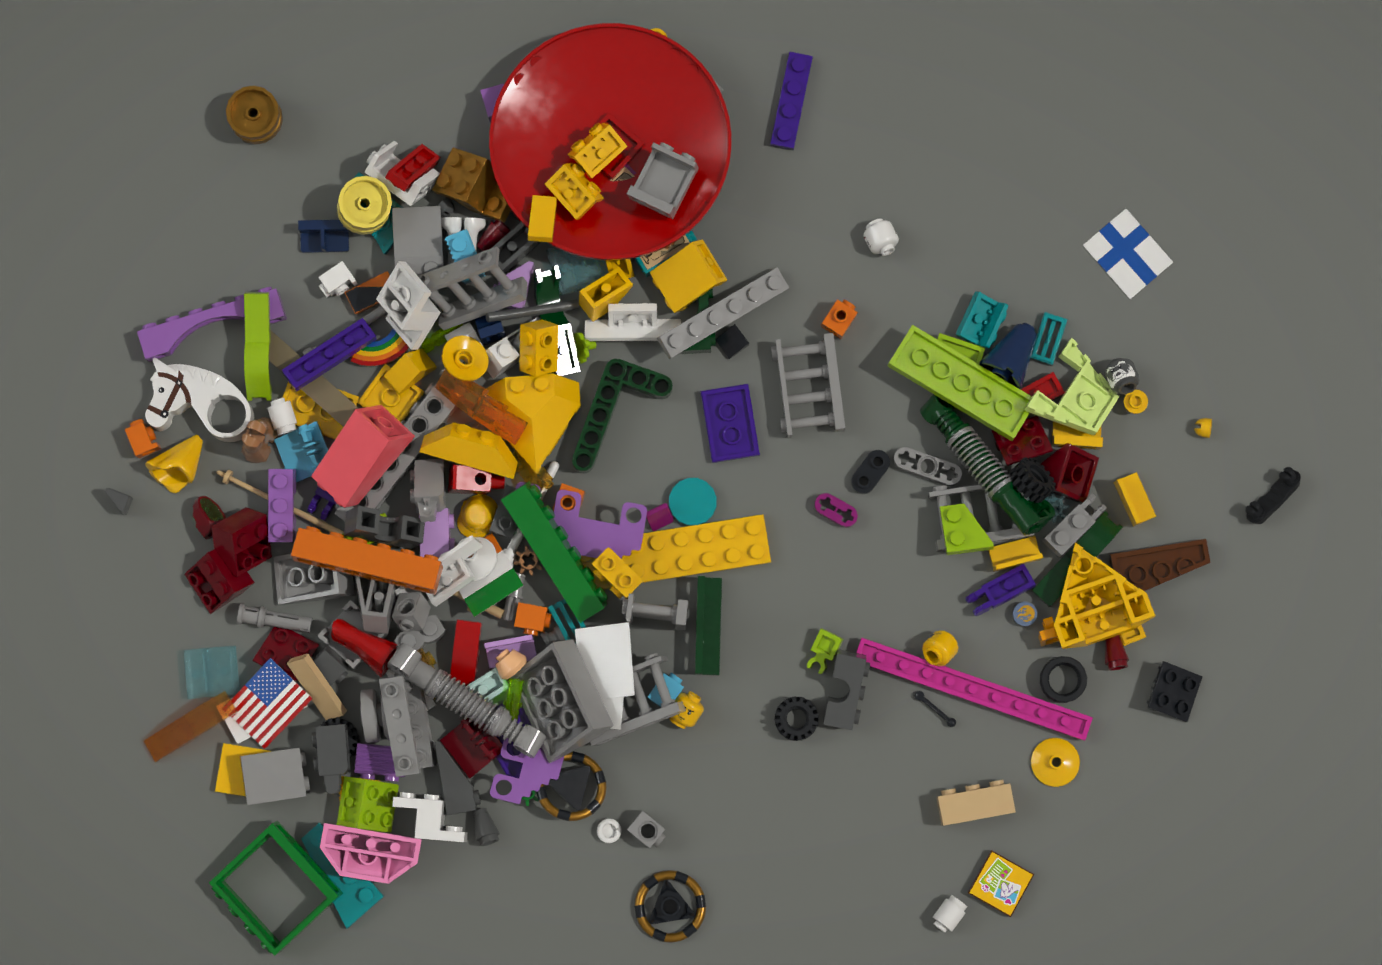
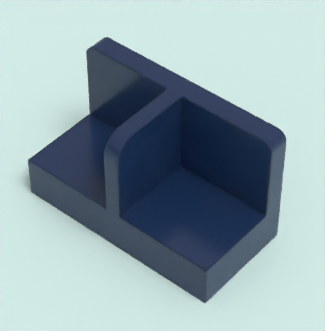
M298 220L302 253L349 251V230L343 226L340 220Z

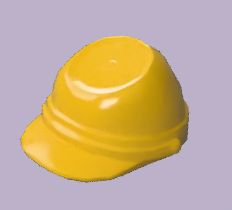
M482 494L465 500L457 520V527L461 534L466 537L472 535L483 538L489 532L498 508L496 501Z

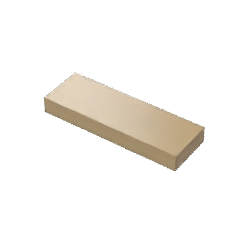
M309 654L291 658L287 665L307 694L313 698L312 701L325 720L344 716L347 709Z

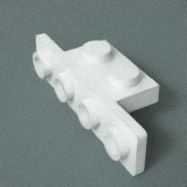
M657 303L608 304L609 319H597L594 322L592 320H585V340L658 341L657 338L680 325L681 319H657Z
M471 535L462 539L453 549L440 555L438 561H441L443 570L436 595L426 593L434 606L437 607L475 579L465 562V559L483 547L481 541ZM399 587L395 590L396 596H399V593L421 592L405 587Z

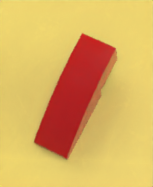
M457 620L450 674L451 679L456 677V681L460 680V685L465 683L466 687L476 679L482 623Z

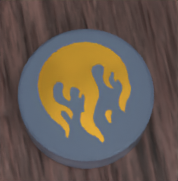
M1029 602L1017 604L1012 612L1013 620L1016 624L1023 627L1033 624L1037 618L1035 606Z

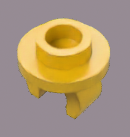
M1134 390L1125 395L1124 406L1128 412L1139 414L1147 408L1148 398L1143 391Z

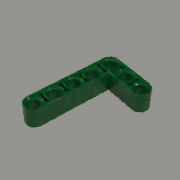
M616 358L611 359L605 366L573 454L572 462L576 471L588 473L593 469L623 386L658 399H666L673 390L671 379L666 375ZM614 365H619L623 368V373L618 377H614L609 373ZM637 373H642L646 377V381L641 385H637L632 381L633 376ZM660 381H664L669 385L668 390L664 393H659L655 389V385ZM605 388H612L615 391V395L611 399H605L601 396L602 391ZM603 410L606 412L607 417L603 422H597L593 419L596 411ZM589 433L597 434L599 437L597 443L593 445L587 444L585 442L586 435ZM582 455L590 458V464L584 468L577 465V459Z

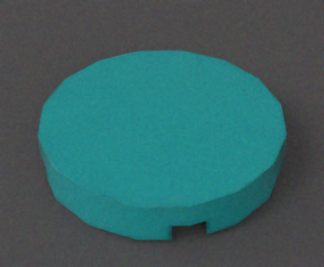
M687 478L679 481L673 487L669 496V508L672 515L678 522L687 526L706 523L713 516L717 507V497L714 489L706 481L699 478Z

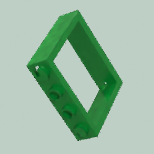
M278 821L266 828L209 882L212 886L211 889L216 893L215 896L225 900L229 905L227 908L231 914L237 918L240 917L245 923V929L251 935H256L262 941L260 943L262 948H266L274 956L286 948L343 894L337 885ZM271 837L327 897L281 941L271 933L225 882L233 872Z

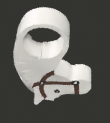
M153 358L156 372L150 380L152 381L154 395L145 413L146 420L152 428L158 431L168 429L172 424L174 416L180 415L188 408L193 407L209 432L218 440L236 442L242 439V435L248 429L246 427L247 424L254 420V411L236 386L211 371L184 364L166 365L157 358ZM223 399L239 401L244 404L246 409V418L243 425L231 433L216 431L211 422L215 404Z

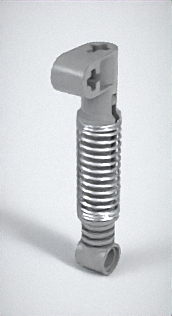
M400 643L388 662V669L399 676L404 675V679L424 690L428 698H437L436 702L440 700L442 701L441 705L445 703L446 708L450 706V711L455 709V714L460 712V717L465 715L464 720L468 717L470 719L469 723L473 720L474 725L479 724L478 728L486 724L483 731L488 729L487 733L489 735L499 737L503 735L504 740L508 738V743L510 744L513 741V746L530 758L536 756L547 738L546 735L526 724L523 727L521 721L518 724V719L512 720L513 716L510 715L509 710L503 706L497 709L498 703L493 705V700L488 702L489 697L484 699V694L479 696V691L474 693V688L471 690L470 686L465 688V683L460 685L461 681H456V677L451 679V674L442 669H434L421 660L422 655L418 651L404 643Z

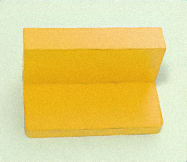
M1053 421L1052 447H1062L1068 443L1080 449L1100 450L1103 447L1101 427L1095 435H1090Z
M1137 472L1113 482L1133 527L1156 517Z
M1036 536L994 546L993 550H988L994 572L1043 559V555L1038 548Z

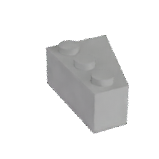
M355 576L364 631L388 634L396 600L395 590L398 589V586Z

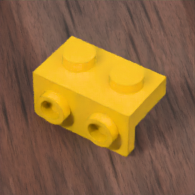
M609 547L592 563V566L595 568L592 573L601 582L606 579L612 585L610 588L611 592L619 599L622 597L628 599L629 594H633V591L643 582Z

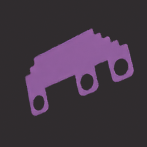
M526 482L517 483L516 489L525 484ZM559 490L557 492L554 507L555 517L553 519L558 526L561 525L568 534L567 540L571 547L575 546L582 556L598 558L609 547L622 559L623 555L630 556L631 550H641L647 516L646 506L631 502L624 503L618 525L578 517L582 499L581 495L578 492ZM571 495L574 497L576 505L572 510L567 511L561 507L560 500L563 496ZM637 508L640 510L642 516L639 522L631 523L627 520L626 512L628 509Z
M507 738L503 742L501 756L505 759L523 763L520 777L515 778L503 774L495 775L490 795L496 799L520 804L522 797H530L532 790L538 792L542 784L549 785L550 779L557 780L559 778L564 756L549 763L542 747L534 758H530L523 753L512 756L507 752L509 740ZM501 780H507L512 785V790L507 795H500L496 791V784Z

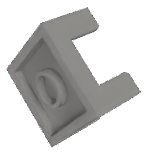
M350 600L342 608L344 611L335 620L343 619L364 631L360 607ZM332 624L328 628L325 627L318 634V637L339 654L347 664L357 670L364 661L354 652L332 640ZM364 631L368 634L380 637L382 639H385L389 635L384 633Z

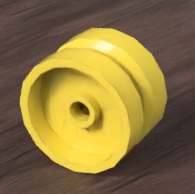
M369 176L355 177L348 181L340 192L337 203L338 218L343 226L353 233L361 235L372 234L381 229L388 220L392 205L391 194L385 184L377 178ZM361 202L366 203V208L361 206Z

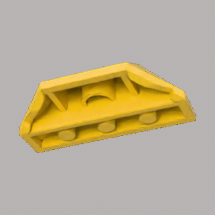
M452 422L424 435L419 451L420 453L514 479L518 464L501 435Z

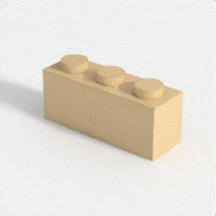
M1004 780L989 782L990 787L980 789V784L965 786V792L956 793L955 788L941 791L942 796L936 797L941 825L1016 813L1010 783L1004 784Z

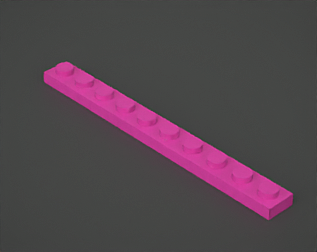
M861 638L856 652L866 655V662H869L872 668L1083 741L1086 740L1093 717L946 666L931 665L925 659L865 638Z

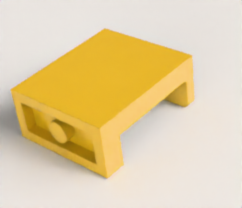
M703 239L691 242L650 271L654 285L662 292L666 305L674 313L684 311L693 301L712 288L720 286L727 281Z

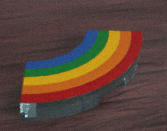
M392 329L385 338L380 341H374L355 353L350 362L364 367H379L398 360L410 348L399 334Z

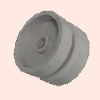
M374 689L361 690L360 716L366 743L380 742L382 726L385 737L390 741L382 695L381 703H379L378 694Z

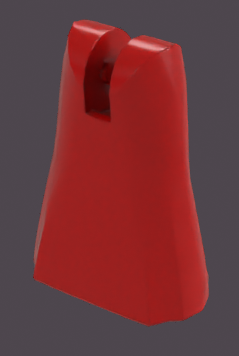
M337 619L332 624V640L354 652L380 677H383L388 671V662L397 650V644L368 634L343 619Z

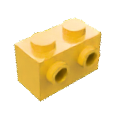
M543 319L520 324L519 371L532 376L557 372L558 325Z

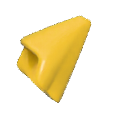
M194 435L148 460L145 465L149 469L150 475L158 483L164 485L171 493H178L188 483L194 481L203 440L199 435Z

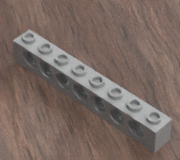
M443 367L439 373L442 376L436 384L432 382L424 393L427 395L421 403L417 401L409 412L412 415L406 422L404 420L401 421L415 435L411 441V448L403 452L396 459V467L393 470L386 471L380 478V488L370 490L366 494L365 507L377 510L381 507L413 466L415 460L422 454L419 451L424 435L446 424L478 383V379L474 381L459 380ZM454 383L456 385L455 392L453 394H445L443 392L445 384ZM432 402H439L441 404V409L438 413L433 414L428 411V407ZM417 421L426 422V429L423 432L418 433L414 431L413 426ZM336 504L335 509L337 511L334 514L345 522L346 512L354 508V506L344 508Z

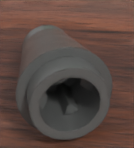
M487 808L474 811L476 841H479L480 846H487L499 841L498 835L500 833Z

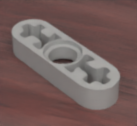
M902 447L894 454V464L901 470L947 486H953L961 479V469L954 463L908 447ZM904 452H907L908 458L912 460L916 459V455L920 456L921 458L917 462L916 470L911 468L914 463L906 462L905 465L900 464L901 459L898 458V455H903ZM924 460L932 461L934 463V471L924 473L920 467L921 462ZM939 463L943 464L941 470L949 471L950 468H953L957 478H952L951 481L946 480L947 475L942 473L939 474V478L935 477L934 475L938 471Z

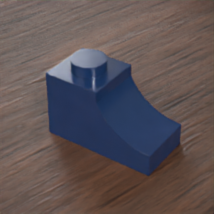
M486 315L475 319L484 346L506 337L501 321L487 322Z

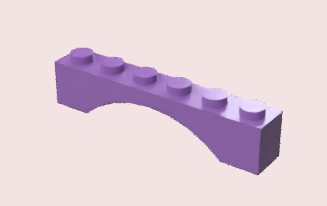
M272 287L258 290V292H269L270 324L287 320L278 290L276 288L272 289ZM244 294L235 297V301L227 304L225 301L217 302L211 305V309L203 311L202 308L189 311V315L182 318L176 315L165 319L166 322L159 325L149 323L142 326L143 330L137 331L145 359L151 362L153 358L161 359L172 355L188 335L210 323L222 320L245 321Z

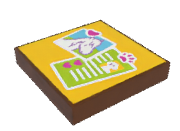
M991 850L971 885L968 894L1011 917L1034 874Z

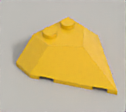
M556 374L505 377L483 390L484 414L497 426L499 432L521 458L525 459L536 475L539 473L546 457L551 454L567 429L574 413H577L581 406L579 382Z
M1075 542L1054 623L1062 649L1085 647L1132 631L1155 617L1145 591L1134 586L1121 574L1097 557L1092 556Z

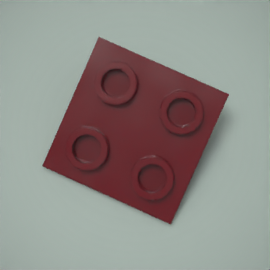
M1038 416L1026 419L1013 441L992 430L996 440V448L998 451H1001L1007 466L1018 463L1025 457L1034 458L1053 451Z
M274 627L252 661L263 666L271 658L295 682H299L287 665V662L291 658L304 654H309L312 657L319 644L290 629Z
M467 717L466 720L460 721V724L440 741L466 775L472 778L501 754L503 744L497 736L489 735L487 733L488 729L483 731L486 724L478 728L479 724L474 725L473 720L469 723L470 719Z

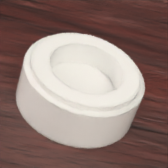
M605 819L597 827V835L605 843H613L621 836V826L614 819Z

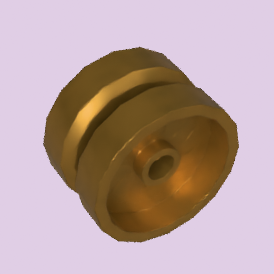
M258 86L243 87L234 92L228 100L226 108L227 121L235 134L244 142L251 144L266 143L273 139L280 131L283 121L282 110L274 96L265 88ZM254 112L257 114L256 117H252L251 115Z

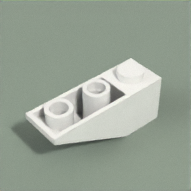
M539 316L530 322L540 320ZM520 328L486 350L489 361L487 371L493 379L519 362Z

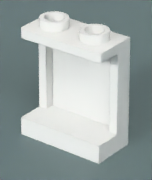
M393 141L388 145L384 144L378 152H372L366 163L369 165L365 173L370 177L377 178L385 184L389 191L412 206L431 192L440 173L434 168L431 169L404 192L385 178L388 171L401 161L393 154L398 143Z

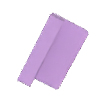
M533 635L484 643L489 669L496 668L495 664L498 662L496 657L506 648L509 651L514 649L526 656L527 662L537 655Z

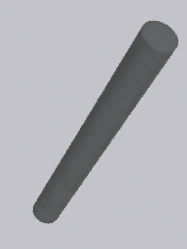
M570 300L486 313L487 322H495L579 309L578 300Z

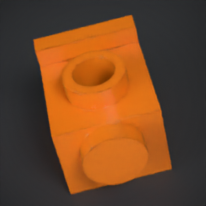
M143 419L131 422L129 424L130 427L125 429L134 454L139 459L161 450L160 444L153 442L156 439V435L152 427H147Z

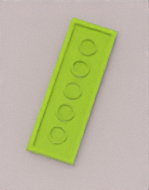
M914 325L911 326L887 365L889 368L1010 441L1014 440L1029 415V412L1025 411L1024 408L1032 396Z

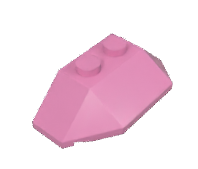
M324 823L320 849L339 876L389 884L418 863L422 839Z

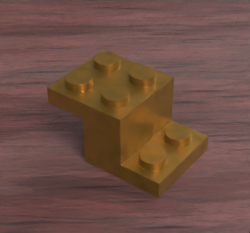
M453 147L432 191L454 199L472 212L505 223L511 209L500 192L491 161Z

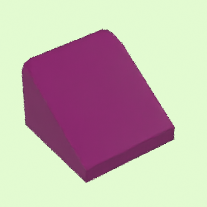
M665 503L647 511L646 519L653 531L674 521L670 509Z

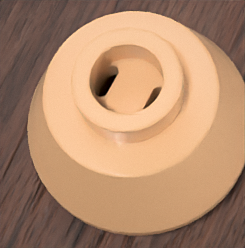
M506 648L496 657L498 662L495 666L500 678L508 680L527 663V659L522 653L514 649L509 651Z

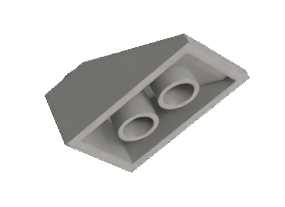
M441 207L392 208L395 266L398 261H404L417 276L444 267Z
M291 554L273 557L278 605L329 600L355 595L353 575L296 562L291 557Z

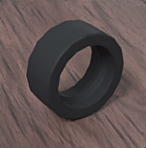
M1061 656L1050 660L1044 665L1040 673L1039 683L1043 693L1049 699L1059 703H1067L1076 700L1083 694L1087 686V674L1079 661L1071 657ZM1057 666H1069L1076 672L1078 681L1072 692L1059 694L1051 688L1049 675Z

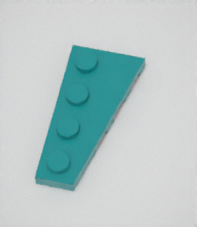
M319 822L301 840L309 856L343 892L334 902V905L346 929H348L380 901L384 895L372 881L339 876L320 849L323 825Z

